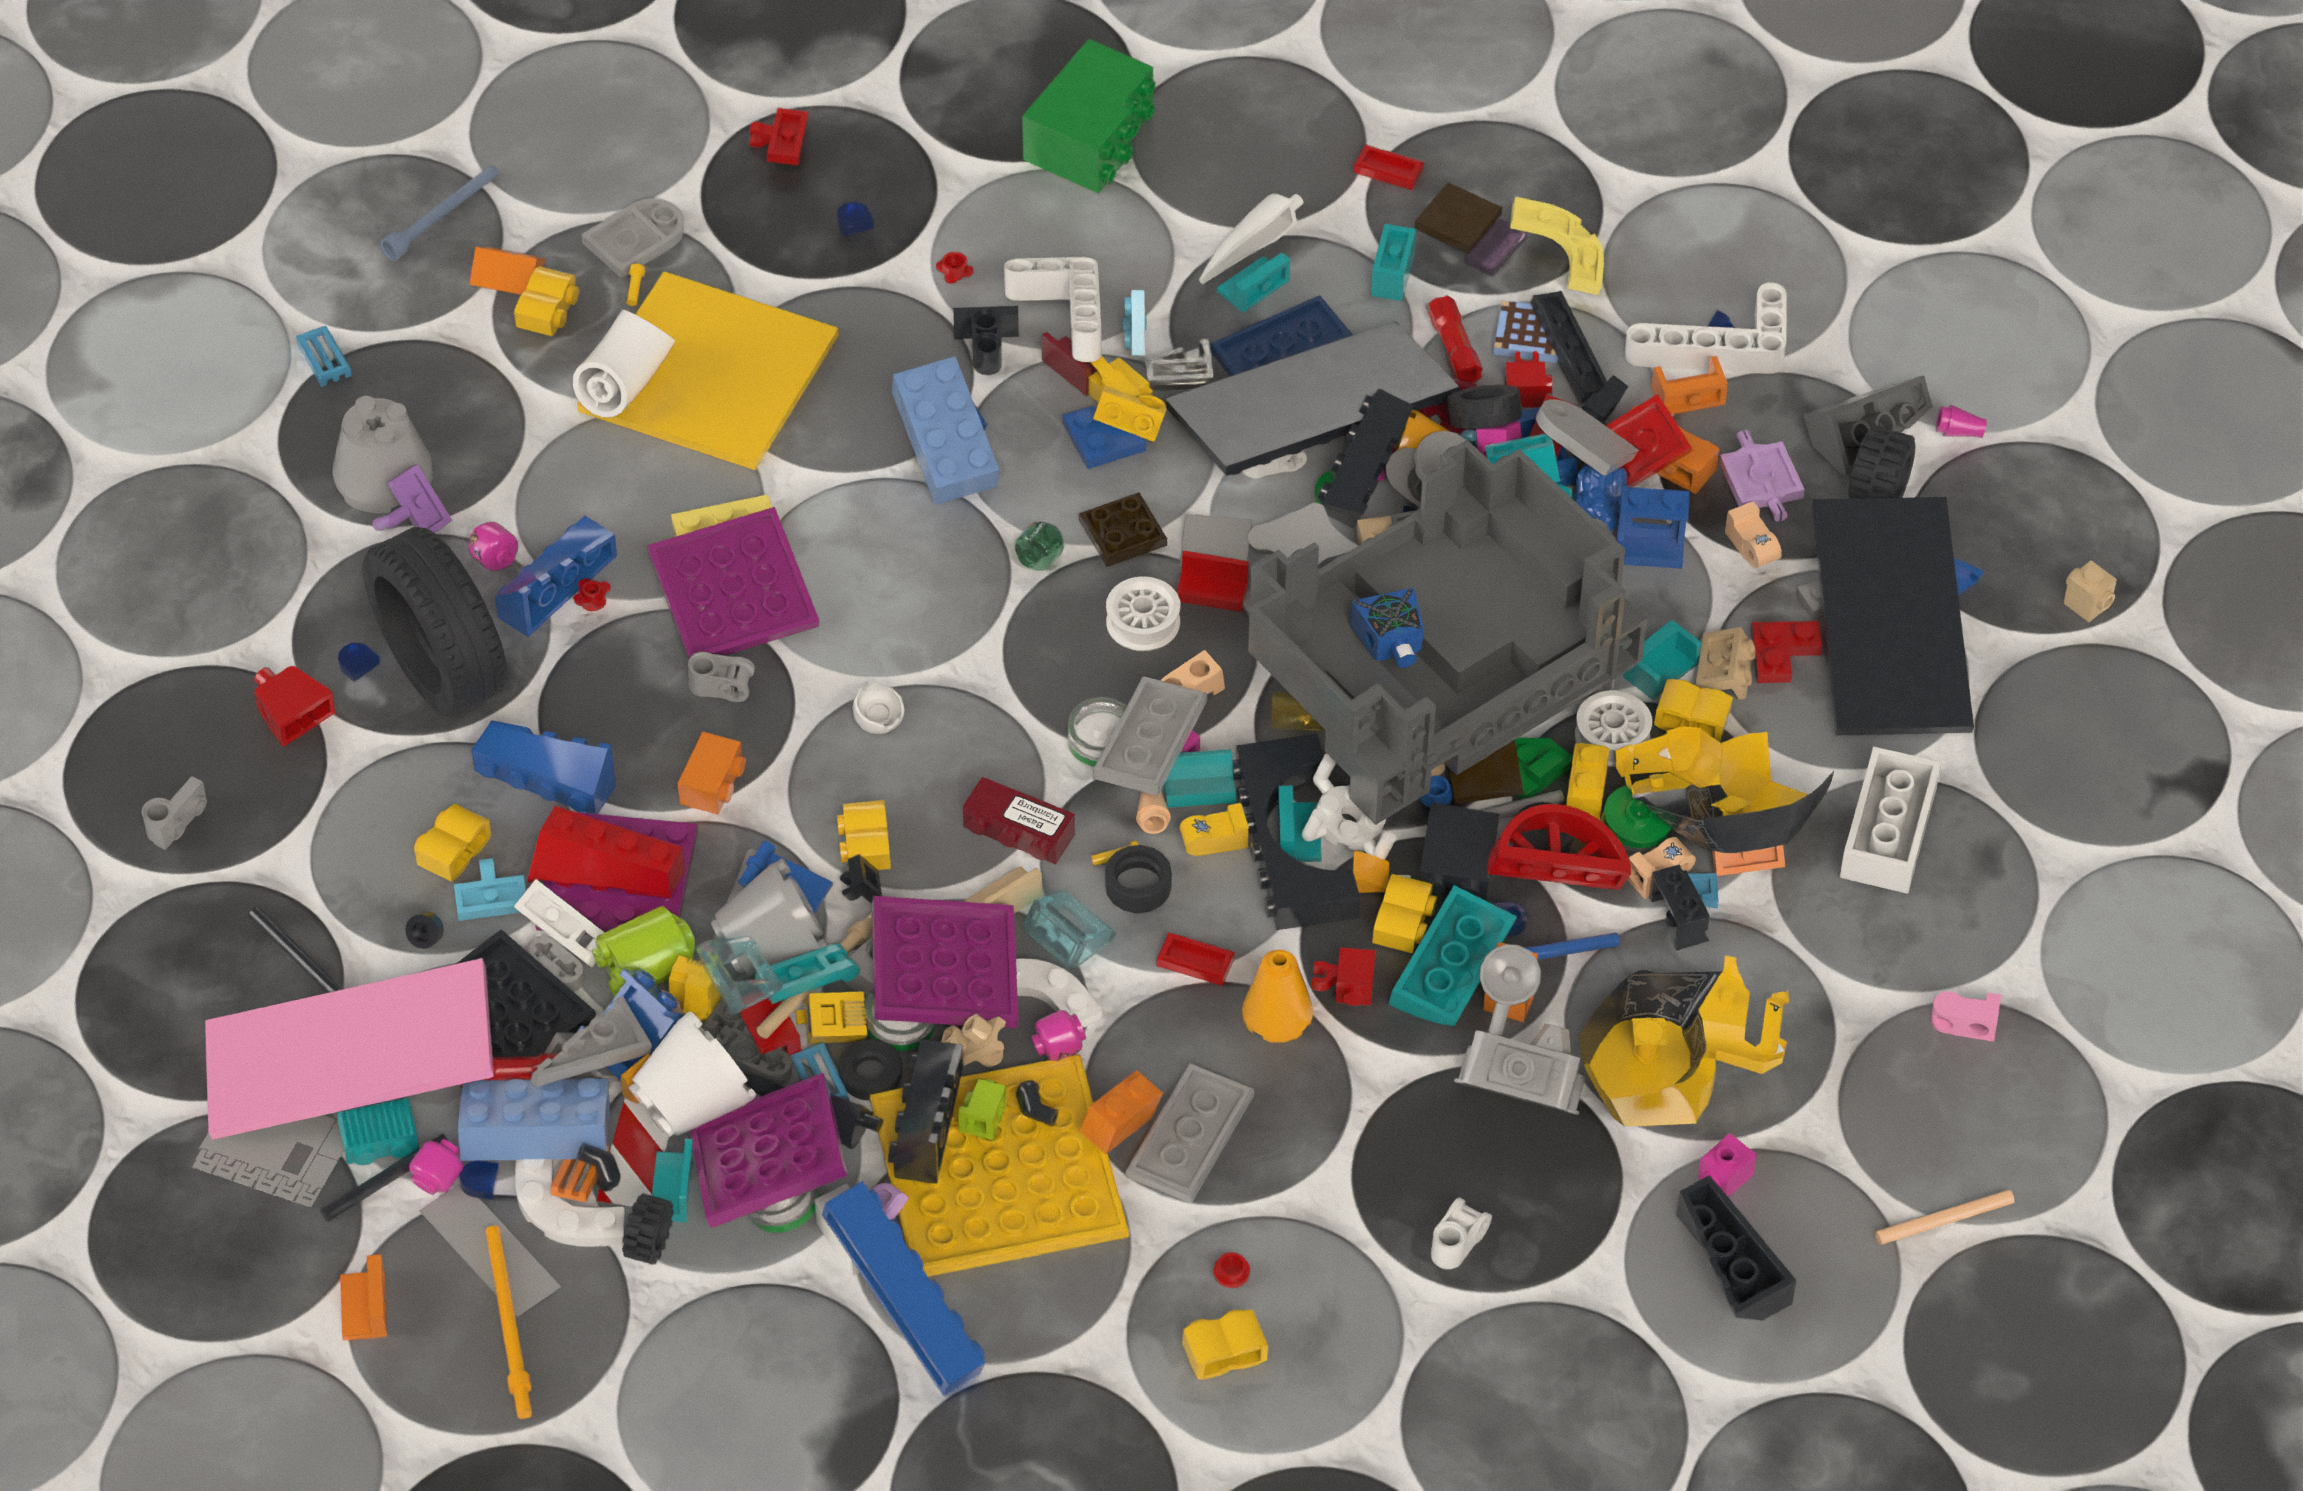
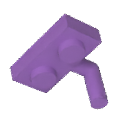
M416 464L387 482L401 507L389 515L374 519L373 528L377 531L393 528L409 518L414 527L427 528L435 533L453 520L420 467Z

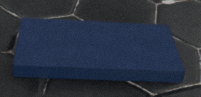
M1319 295L1210 343V353L1231 377L1353 336V334Z

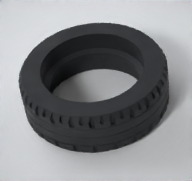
M412 527L370 548L362 564L363 580L370 605L397 662L425 701L441 714L456 716L499 694L507 681V664L502 643L481 594L451 548L436 533L421 527Z

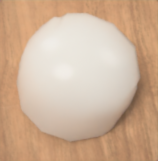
M878 682L865 688L860 687L857 690L852 705L855 722L862 730L871 734H884L898 727L902 722L905 711L902 697L893 688L880 685Z

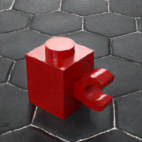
M1516 351L1514 362H1506L1504 385L1515 386L1520 389L1522 408L1541 407L1546 394H1552L1553 384L1552 375H1546L1545 361H1539V353L1533 351L1532 360L1525 361L1521 359L1520 351Z
M1340 947L1338 965H1332L1323 961L1314 962L1313 974L1325 977H1312V989L1315 991H1326L1333 985H1336V1003H1346L1351 1006H1371L1376 950Z

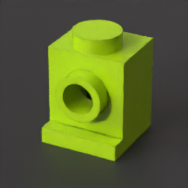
M978 1079L974 1091L967 1092L964 1105L960 1106L958 1110L959 1132L994 1140L1007 1107L1006 1085L999 1084L990 1079Z

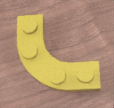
M1515 196L1512 205L1510 228L1543 235L1556 241L1563 247L1569 258L1570 267L1567 289L1599 295L1602 288L1604 254L1595 234L1591 235L1580 225L1582 220L1565 209Z

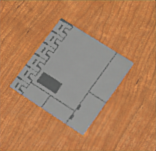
M338 1112L212 1140L208 1132L189 1166L312 1207L344 1151L339 1132Z

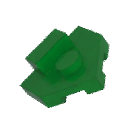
M1519 737L1515 739L1524 794L1517 795L1519 798L1525 799L1537 795L1572 768L1573 756L1551 738Z

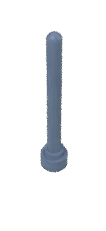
M494 166L486 168L402 233H389L380 241V247L384 254L393 261H397L405 255L412 240L496 178L498 175L497 168Z

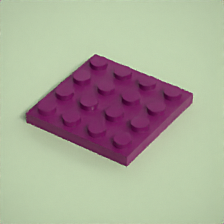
M775 507L647 545V552L688 659L699 652L725 656L819 627V618Z
M580 813L683 847L685 873L671 898L626 894L625 889L618 888L598 891L593 890L591 885L582 884L563 887L558 886L557 882L545 880L543 885L603 932L614 929L660 906H664L669 912L681 917L698 835L697 824ZM535 924L536 930L543 931Z
M873 896L874 1020L964 1025L969 1017L978 1014L986 1021L999 1016L1006 1021L1003 1028H1017L1019 1019L1014 905Z
M823 1073L753 1099L743 1107L690 1130L705 1218L711 1228L848 1176L829 1085Z

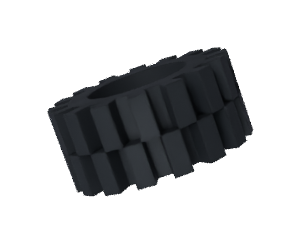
M644 1193L637 1197L636 1203L634 1202L632 1206V1213H629L628 1225H625L624 1229L626 1232L622 1243H624L622 1247L624 1257L651 1265L657 1263V1259H660L662 1256V1250L666 1247L665 1242L666 1239H669L670 1235L668 1233L669 1228L672 1227L673 1223L671 1220L674 1215L672 1201Z

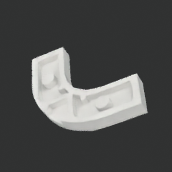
M1016 959L1018 996H1032L1043 1000L1055 1012L1066 1010L1070 1015L1075 1013L1083 1028L1102 1018L1101 1007L1083 984L1070 972L1046 961Z
M553 1159L516 1160L515 1188L519 1207L526 1220L542 1230L546 1237L559 1243L573 1246L624 1245L622 1243L625 1233L624 1207L585 1208L573 1206L563 1201L560 1197L551 1195Z

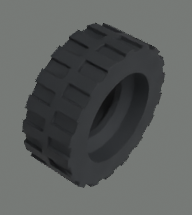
M1483 385L1470 387L1454 392L1447 398L1450 424L1456 428H1491L1513 423L1522 417L1520 389L1515 386Z

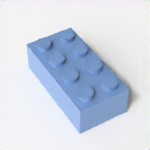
M956 356L893 374L892 394L934 505L997 487L999 467Z
M521 1079L479 1080L464 1083L458 1119L461 1161L577 1159V1153L582 1143L607 1151L611 1115L608 1079H562L538 1087H534L531 1080Z

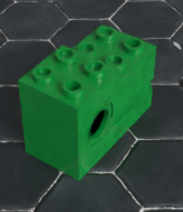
M1088 39L1022 116L1023 160L1099 194L1106 184L1113 182L1121 166L1131 160L1134 151L1133 147H1131V140L1135 138L1139 127L1144 121L1150 120L1154 114L1153 92L1155 81H1153V66Z

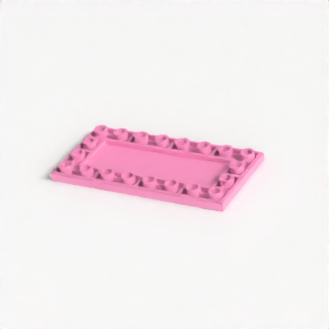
M482 958L205 1020L208 1130L212 1140L494 1077L486 966Z

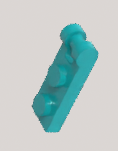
M834 943L757 970L755 982L773 1004L841 979L845 982L851 981L858 976L860 967L853 959L847 958V951L840 943Z

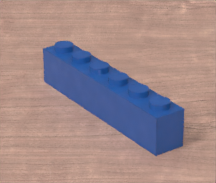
M862 1181L826 1202L821 1215L944 1397L981 1374L986 1363L984 1361L985 1354L979 1343L975 1340L971 1341L963 1330L965 1326L957 1311L954 1309L950 1311L944 1302V1294L939 1284L934 1279L929 1280L923 1271L924 1265L918 1253L914 1249L909 1250L902 1240L903 1233L900 1226L894 1219L889 1220L881 1209L883 1204L875 1190H869Z

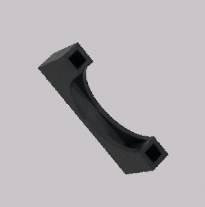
M1318 734L1236 745V759L1232 760L1233 780H1239L1241 786L1237 787L1238 802L1241 803L1242 807H1246L1247 814H1245L1249 827L1248 835L1252 834L1254 841H1251L1252 858L1254 862H1259L1261 869L1257 870L1259 887L1261 890L1266 889L1268 895L1264 897L1266 915L1268 918L1273 917L1276 930L1359 918L1360 895L1353 870L1320 869L1294 859L1275 842L1267 825L1270 815L1278 805L1279 786H1293L1294 792L1304 786L1314 784L1313 777L1323 759Z

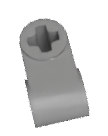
M699 652L692 655L688 661V687L694 695L700 697L727 699L732 702H742L749 696L748 682L749 678L754 674L755 666L750 660L743 657Z

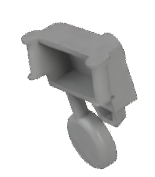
M1506 944L1497 947L1485 957L1480 970V980L1484 991L1492 1000L1496 1001L1488 1033L1475 1031L1472 1045L1467 1047L1459 1078H1455L1454 1082L1550 1107L1569 1114L1579 1115V1111H1576L1586 1079L1585 1076L1579 1074L1582 1063L1581 1058L1571 1055L1569 1030L1552 1024H1544L1531 1044L1502 1037L1510 1005L1515 1006L1527 1002L1535 995L1541 982V969L1538 960L1529 950L1519 945ZM1550 1038L1555 1039V1043L1552 1045L1548 1043Z

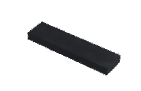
M1557 291L1533 295L1530 303L1580 403L1586 402L1594 392L1597 393L1607 383V379L1563 292Z

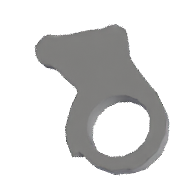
M1314 502L1274 521L1253 526L1247 537L1249 543L1257 552L1274 553L1280 550L1287 558L1296 550L1304 549L1315 542L1319 546L1318 569L1334 561L1340 554L1348 553L1359 546L1335 529L1329 521L1324 506Z

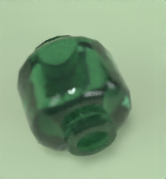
M1042 521L1034 522L1016 539L1014 545L1015 553L1021 564L1035 571H1044L1062 554L1064 540L1060 530L1055 525Z

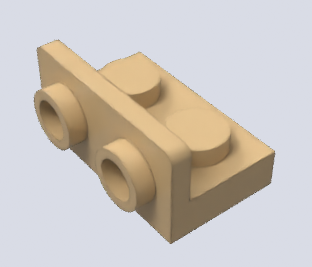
M1741 627L1703 633L1695 684L1700 689H1732L1738 700L1746 699L1747 688L1752 682L1751 661L1755 658L1756 653L1753 641L1751 639L1748 640Z

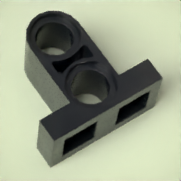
M1018 306L953 308L954 339H972L974 369L982 375L989 376L998 373L1002 368V338L1019 337Z

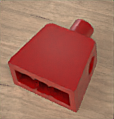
M289 666L278 674H275L269 667H265L254 678L255 683L258 685L254 690L257 709L283 747L336 713L332 691L295 666Z

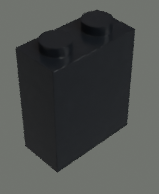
M1431 802L1418 880L1433 884L1432 895H1449L1455 885L1486 901L1490 874H1487V865L1491 850L1496 842L1500 814Z

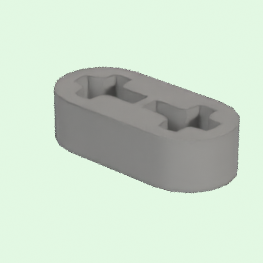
M539 937L529 944L528 953L573 992L583 986L585 979L582 963L556 940L550 937ZM540 952L543 953V954H545V955L548 954V953H550V954H551V960H550L547 956H545V955H541L540 957H538V954H539ZM561 970H563L568 975L562 977Z

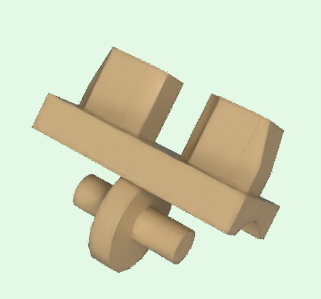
M975 1014L967 1019L962 1030L955 1025L946 1028L941 1042L963 1045L964 1066L976 1060L986 1067H993L1003 1059L1004 1044L998 1041L997 1037L1000 1029L1005 1027L1006 1021L999 1016L986 1021L978 1014Z

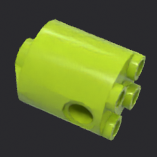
M660 906L598 935L595 941L597 948L592 949V954L600 969L606 968L611 978L608 981V985L615 997L626 982L619 975L623 968L633 971L643 969L656 979L655 986L669 980L671 969L679 955L687 957L688 961L690 958L693 959L695 939L684 919L669 912L664 906Z

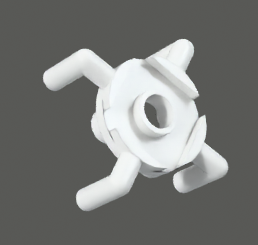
M1325 754L1313 777V782L1323 795L1302 831V838L1305 841H1312L1323 836L1327 841L1336 846L1339 842L1348 845L1349 850L1364 849L1367 854L1385 860L1396 840L1395 835L1387 831L1383 833L1378 844L1375 842L1383 829L1386 819L1375 825L1349 799L1350 785L1333 786L1328 778L1336 762L1328 754ZM1342 814L1353 816L1356 822L1345 820Z

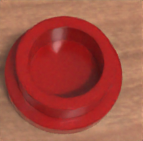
M1229 1252L1223 1254L1215 1262L1213 1275L1221 1286L1237 1288L1248 1281L1250 1266L1242 1255Z

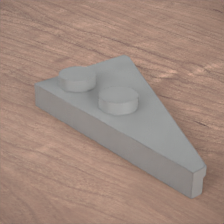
M622 996L614 1001L613 1008L604 1016L597 1015L591 1020L588 1027L581 1029L564 1043L562 1052L555 1058L544 1060L538 1069L532 1073L531 1082L534 1087H538L645 1056L646 1054H651L652 1044Z

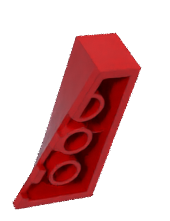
M554 806L539 832L527 879L528 883H533L537 879L540 883L541 880L557 882L558 886L563 887L582 884L591 885L593 890L598 891L618 888L625 889L626 894L671 898L685 873L683 847Z

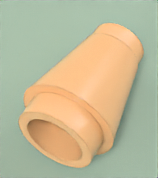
M1160 791L1158 796L1141 792L1136 816L1138 825L1144 832L1149 834H1157L1164 831L1170 822L1171 815L1162 791Z

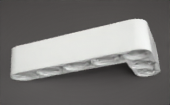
M1089 257L1018 258L1007 261L1004 265L1006 297L1017 301L1070 300L1073 358L1081 362H1093L1101 358V313L1097 261Z
M1773 282L1765 283L1758 288L1754 329L1651 323L1631 325L1626 333L1625 359L1628 363L1639 367L1661 366V368L1709 370L1710 357L1717 356L1723 371L1776 373L1783 367L1786 348V290L1783 286Z

